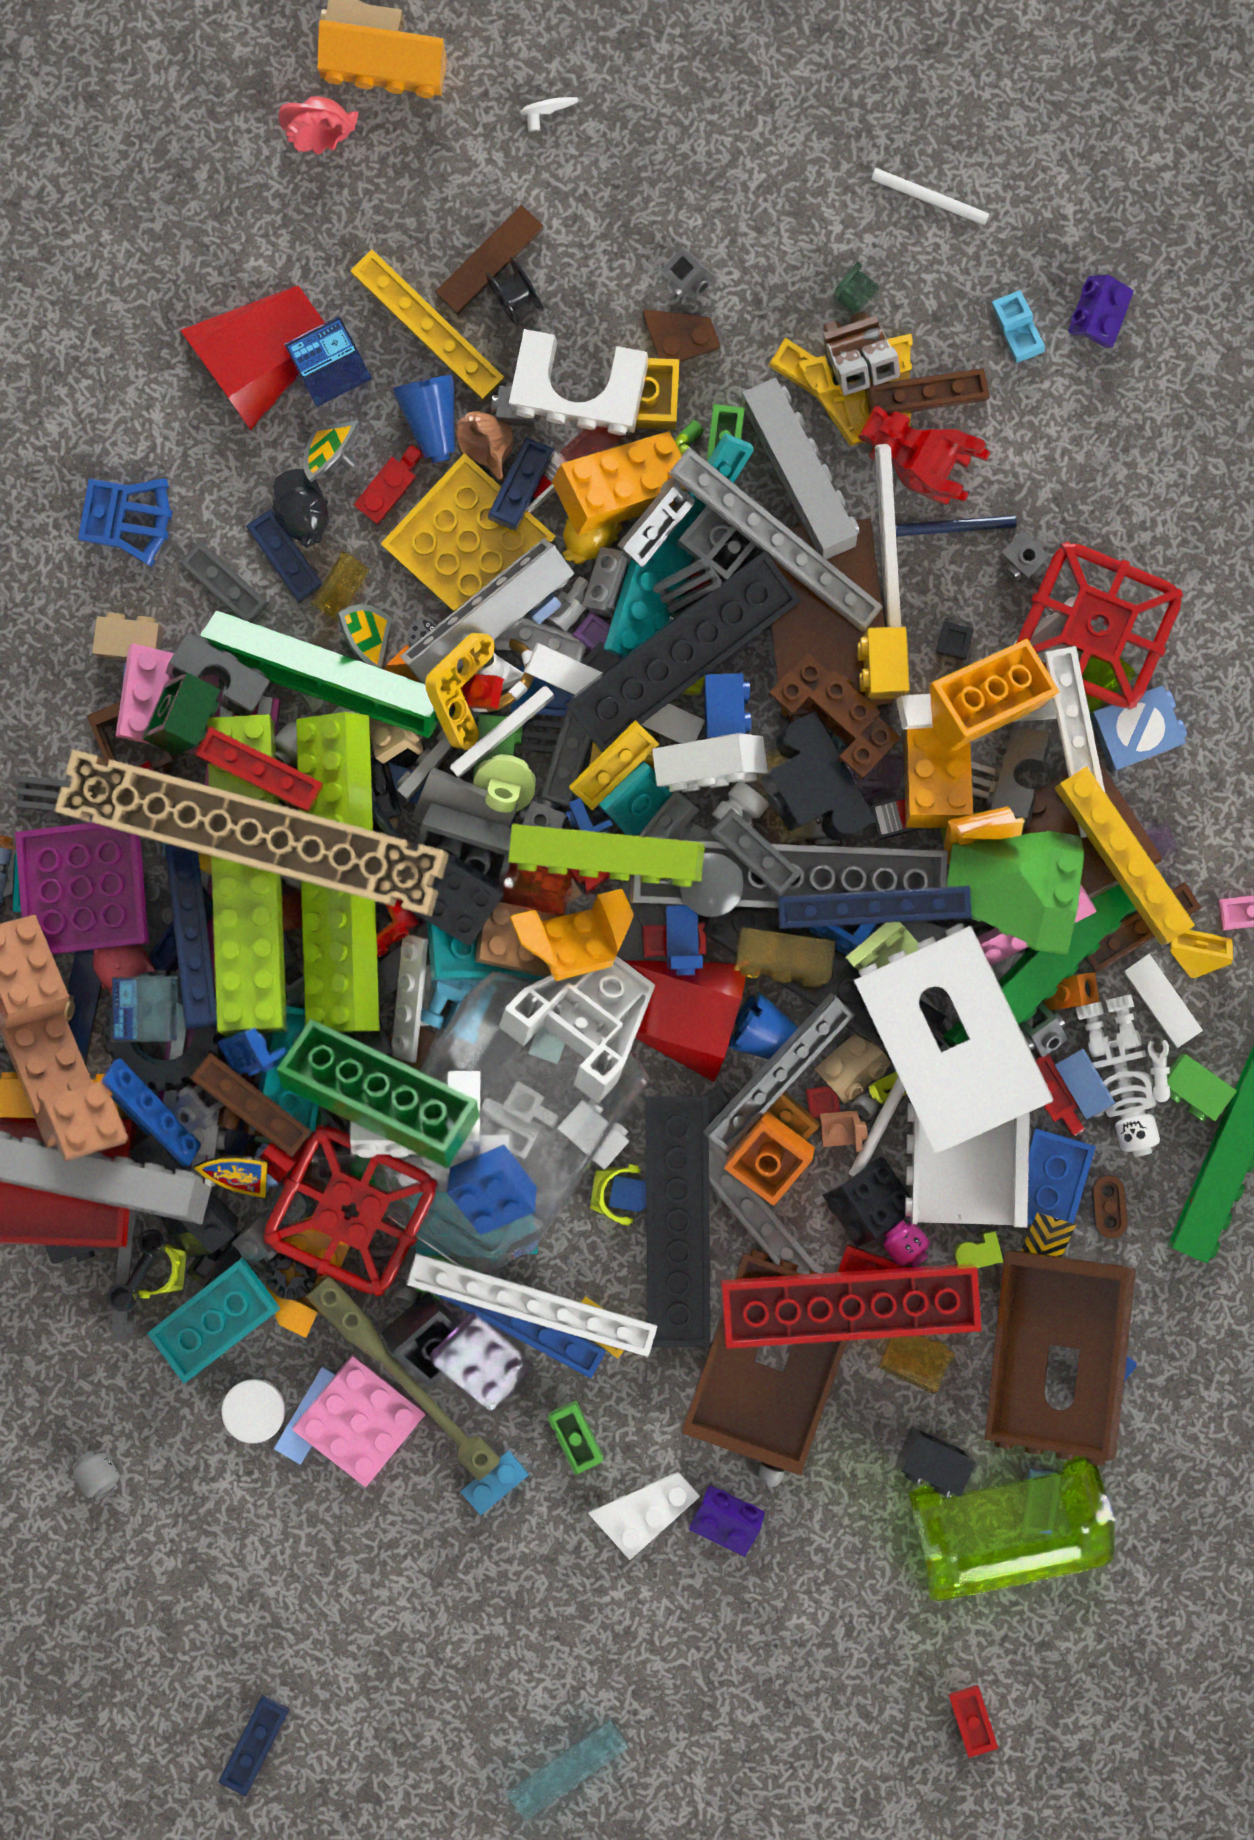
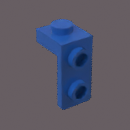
M687 905L667 906L665 908L667 969H676V975H695V968H703V956L699 955L698 916Z
M877 923L861 924L852 936L837 925L807 927L812 934L818 937L824 936L832 941L833 946L844 954L851 953L878 930L875 928Z

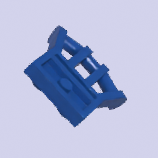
M89 479L78 540L120 548L152 568L155 563L153 558L163 542L168 540L169 532L166 529L168 519H172L173 511L170 510L166 491L169 488L168 480L157 479L124 485ZM154 491L157 507L128 502L129 496ZM126 511L156 516L154 528L124 523ZM123 532L151 537L143 552L121 538Z

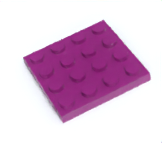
M94 822L15 832L21 916L24 918L36 915L52 955L149 944L140 836Z

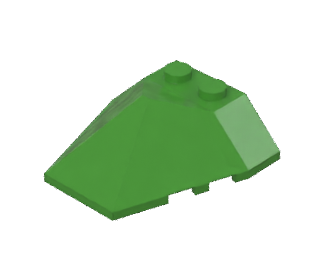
M1045 831L1022 834L1012 838L977 840L974 843L961 846L958 843H954L951 849L946 887L970 885L973 919L979 922L982 920L998 928V932L1006 936L1010 934L1026 942V946L1034 950L1067 955L1078 910L1084 858L1082 838L1077 835Z

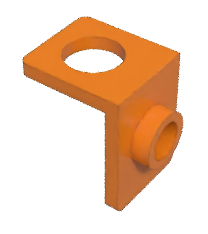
M1091 972L1064 978L1057 985L1058 990L1049 999L1044 1000V1003L1049 1010H1057L1099 1002L1095 973ZM1086 981H1088L1091 989L1089 997L1085 991Z

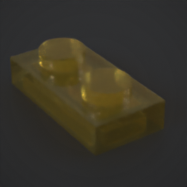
M342 551L310 604L331 619L338 621L336 613L348 606L370 569L350 554Z

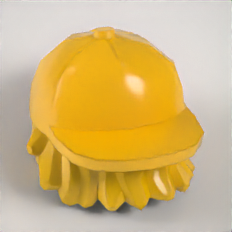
M568 517L563 531V539L567 548L566 551L562 552L564 559L573 561L575 564H582L586 560L597 558L601 547L609 548L614 541L618 540L617 534L622 530L623 526L619 522L577 535Z

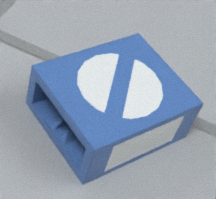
M1164 685L1145 692L1144 696L1137 703L1136 708L1128 710L1127 708L1110 705L1090 714L1092 726L1111 773L1186 743L1184 739L1187 737L1186 728L1181 720H1177L1173 711L1176 707L1174 698L1170 691H1165Z

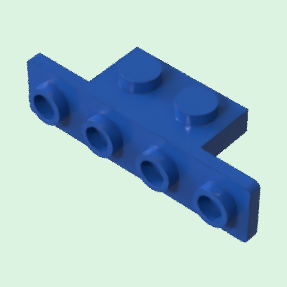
M121 1059L114 1060L102 1078V1083L113 1093L111 1098L147 1136L151 1133L183 1167L189 1166L199 1151L201 1142L179 1123L174 1114Z

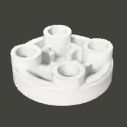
M248 1379L238 1383L227 1393L222 1404L221 1413L223 1423L233 1437L246 1443H260L271 1438L280 1429L285 1419L286 1408L280 1391L269 1381Z

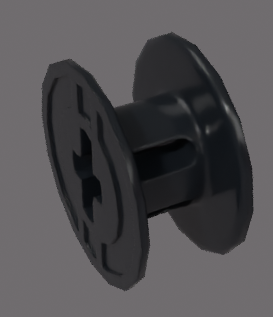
M510 257V264L514 271L513 275L500 283H497L490 273L486 272L485 277L509 319L516 327H519L520 324L515 310L529 301H532L534 306L541 312L544 311V307L521 266L513 257Z

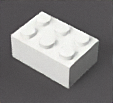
M738 733L652 749L657 786L669 787V792L682 791V793L700 791V787L710 786V788L729 786V782L758 781L757 775L768 772L763 736Z

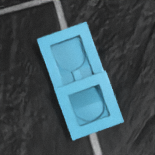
M1021 290L992 301L996 318L1016 363L1045 352V345L1033 323V314Z

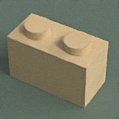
M108 612L106 617L97 616L92 653L100 658L127 661L128 648L131 644L161 650L164 628L159 623H156V619L152 617L137 616V621L126 620L123 614Z

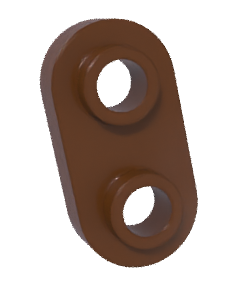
M1111 1175L1100 1176L1092 1185L1094 1226L1102 1236L1117 1238L1126 1231L1128 1224L1125 1188L1117 1177ZM1105 1185L1112 1187V1194L1108 1197H1105L1102 1193ZM1108 1216H1112L1115 1219V1224L1111 1228L1105 1226V1219Z

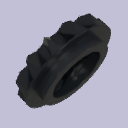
M281 1253L273 1256L266 1267V1281L270 1290L283 1299L295 1300L305 1296L311 1291L316 1282L317 1274L315 1269ZM293 1262H295L296 1272L304 1277H293L292 1281L289 1282V1286H287L286 1275L280 1271L289 1270Z

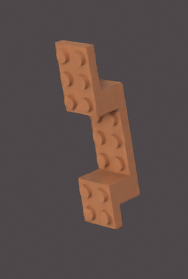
M31 915L0 924V1033L46 1147L58 1145L65 1162L126 1143L128 1137L107 1087L102 1081L92 1083L64 1015L69 999L68 992L36 915Z

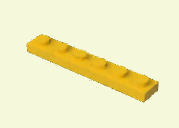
M372 249L350 270L351 274L483 402L505 380L504 376Z

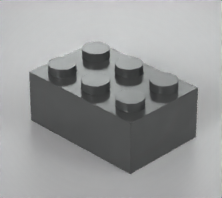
M431 802L421 824L415 852L418 851L420 844L445 851L448 854L452 853L504 885L505 889L513 864L508 862L512 828Z

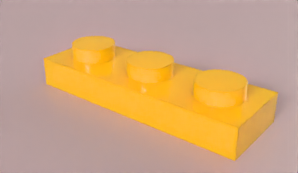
M635 720L569 788L593 810L659 743Z

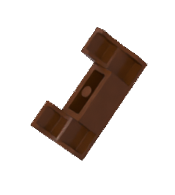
M807 653L767 696L770 699L773 697L788 711L787 714L790 717L803 703V706L810 712L816 711L821 722L848 746L837 760L840 763L843 761L849 766L861 781L901 737L878 717L881 712L877 710L874 701L868 696H862L857 692L849 678L842 674L839 675L834 670L830 673Z

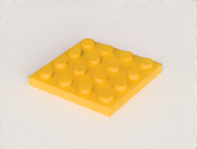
M464 453L381 542V546L454 612L543 538L552 543L556 536L528 511H526L517 531L488 520V514L501 486Z

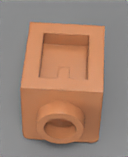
M857 1110L820 1114L823 1147L854 1144L856 1152L863 1151L862 1140H867V1127L865 1121L860 1122Z

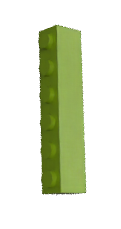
M512 824L508 862L518 863V870L537 871V865L549 866L548 873L567 874L568 868L579 869V876L598 878V872L601 871L610 872V879L629 881V874L640 875L641 882L660 884L661 878L673 879L672 885L691 887L692 881L701 882L705 843Z

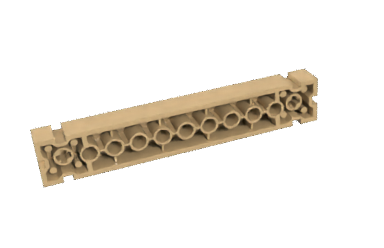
M72 749L65 774L73 778L70 788L61 787L55 808L57 813L89 822L92 814L91 822L392 906H395L396 899L404 900L402 908L432 916L438 891L431 887L434 877L443 878L449 856L445 851L419 844L418 851L414 852L411 851L412 844L402 839L110 759L108 766L105 767L106 760Z

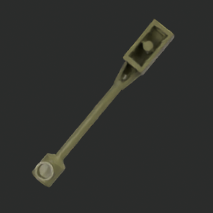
M326 1275L305 1295L307 1300L348 1343L351 1342L375 1360H379L459 1446L456 1458L477 1481L483 1479L496 1467L501 1458L480 1436L468 1438L390 1355L387 1347L371 1323L372 1320L332 1277Z

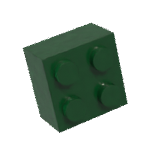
M188 672L165 683L142 739L174 756L189 751L197 745L199 746L208 731L205 726L209 717L211 718L218 709L219 701L217 697L220 689Z

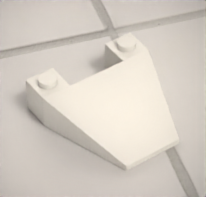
M616 956L612 967L555 981L553 975H550L524 988L504 1009L499 1028L524 1046L542 1026L586 1059L580 1065L573 1085L599 1103L618 1082L655 985Z

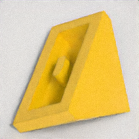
M1188 930L1170 942V952L1190 978L1200 977L1230 965L1233 961L1232 938Z

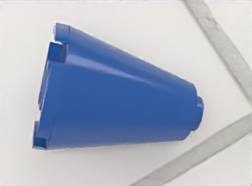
M452 374L394 387V396L424 458L431 457L432 463L449 460V453L455 452L454 380Z
M756 992V998L751 995L739 1010L735 1020L737 1028L735 1034H731L728 1047L769 1060L799 1027L765 995Z

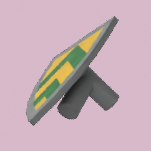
M359 420L314 428L305 448L303 458L304 472L310 482L314 481L321 474L332 477L339 462L347 469L355 466L356 460L345 449L348 447L361 423Z
M364 604L348 606L336 613L339 621L337 629L343 633L340 638L341 645L343 647H350L357 658L363 663L377 666L381 669L392 617L371 605Z

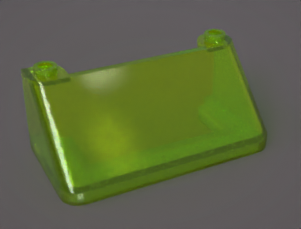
M1074 1456V1460H1067L1063 1465V1472L965 1492L961 1497L952 1495L951 1498H941L940 1494L929 1486L919 1487L915 1491L908 1492L929 1597L934 1601H946L1096 1569L1110 1564L1114 1559L1115 1519L1098 1466L1086 1463V1457ZM1052 1530L1051 1534L1039 1533L1043 1531Z

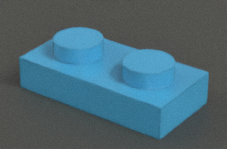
M507 1450L500 1456L501 1460L483 1479L477 1481L474 1478L460 1491L480 1516L529 1475L528 1471L510 1450Z

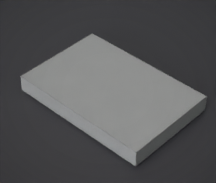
M432 767L411 820L422 824L432 802L510 827L519 804L511 812L504 813L493 810L485 802L487 790Z

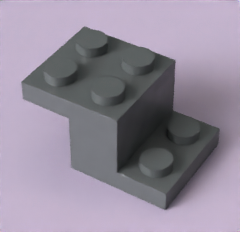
M708 506L705 507L676 543L697 561L705 557L722 581L728 580L735 570L761 551L760 548ZM703 568L695 572L694 575H696L697 573L701 575L706 571Z

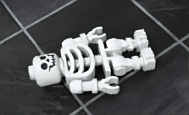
M1132 995L1106 1000L1108 1011L1117 1012L1118 1017H1115L1116 1024H1120V1033H1117V1040L1111 1041L1109 1036H1105L1101 1027H1104L1103 1021H1099L1098 1015L1104 1014L1101 1002L1076 1007L1079 1020H1087L1085 1029L1090 1032L1088 1047L1091 1056L1106 1055L1107 1057L1106 1060L1092 1064L1095 1069L1114 1065L1115 1075L1108 1077L1103 1082L1108 1089L1113 1081H1119V1088L1113 1090L1110 1094L1112 1098L1118 1094H1122L1121 1097H1123L1121 1101L1116 1102V1104L1094 1117H1100L1105 1112L1108 1117L1120 1115L1121 1120L1115 1124V1129L1121 1150L1133 1152L1134 1157L1151 1154V1147L1156 1146L1160 1142V1137L1154 1116L1152 1114H1145V1109L1155 1107L1156 1101L1165 1102L1170 1098V1086L1167 1084V1074L1170 1073V1069L1166 1067L1167 1055L1169 1053L1168 1042L1166 1040L1162 1041L1164 1048L1163 1052L1159 1055L1153 1049L1154 1042L1150 1041L1148 1044V1052L1150 1057H1152L1154 1068H1151V1075H1154L1155 1079L1154 1086V1081L1149 1074L1141 1071L1127 1070L1128 1067H1126L1127 1061L1146 1057L1145 1050L1131 1054L1128 1052V1049L1142 1045L1138 1030H1135L1131 1021L1134 1020L1133 1013L1130 1014L1128 1009L1134 1007ZM1114 1047H1119L1121 1056L1115 1057ZM1137 1077L1143 1080L1145 1085H1132L1130 1078ZM1133 1091L1144 1092L1146 1094V1097H1136Z

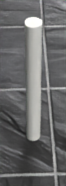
M875 168L871 180L982 225L986 224L989 216L987 212L878 168Z
M899 1076L869 1132L867 1140H865L862 1146L863 1151L859 1152L849 1171V1174L852 1176L867 1166L905 1092Z

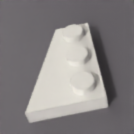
M676 1472L644 1486L642 1489L619 1497L603 1506L596 1507L588 1511V1514L626 1557L631 1560L693 1504L700 1495L680 1472Z

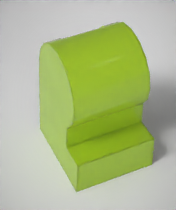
M996 1231L980 1232L982 1241L959 1242L953 1250L954 1261L957 1264L972 1263L977 1268L1003 1262Z

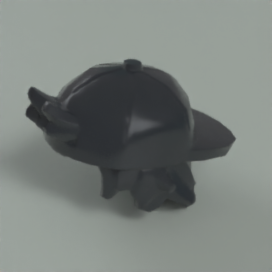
M292 469L280 474L275 479L273 485L274 500L272 509L275 512L274 518L276 522L281 524L286 534L300 541V545L305 546V548L315 543H320L329 523V513L327 508L328 501L324 499L316 479L310 482L304 469Z

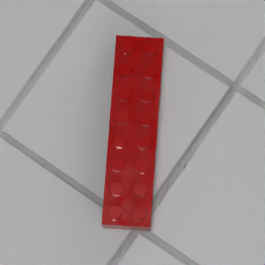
M972 1263L720 1280L724 1344L726 1348L982 1331L978 1270Z

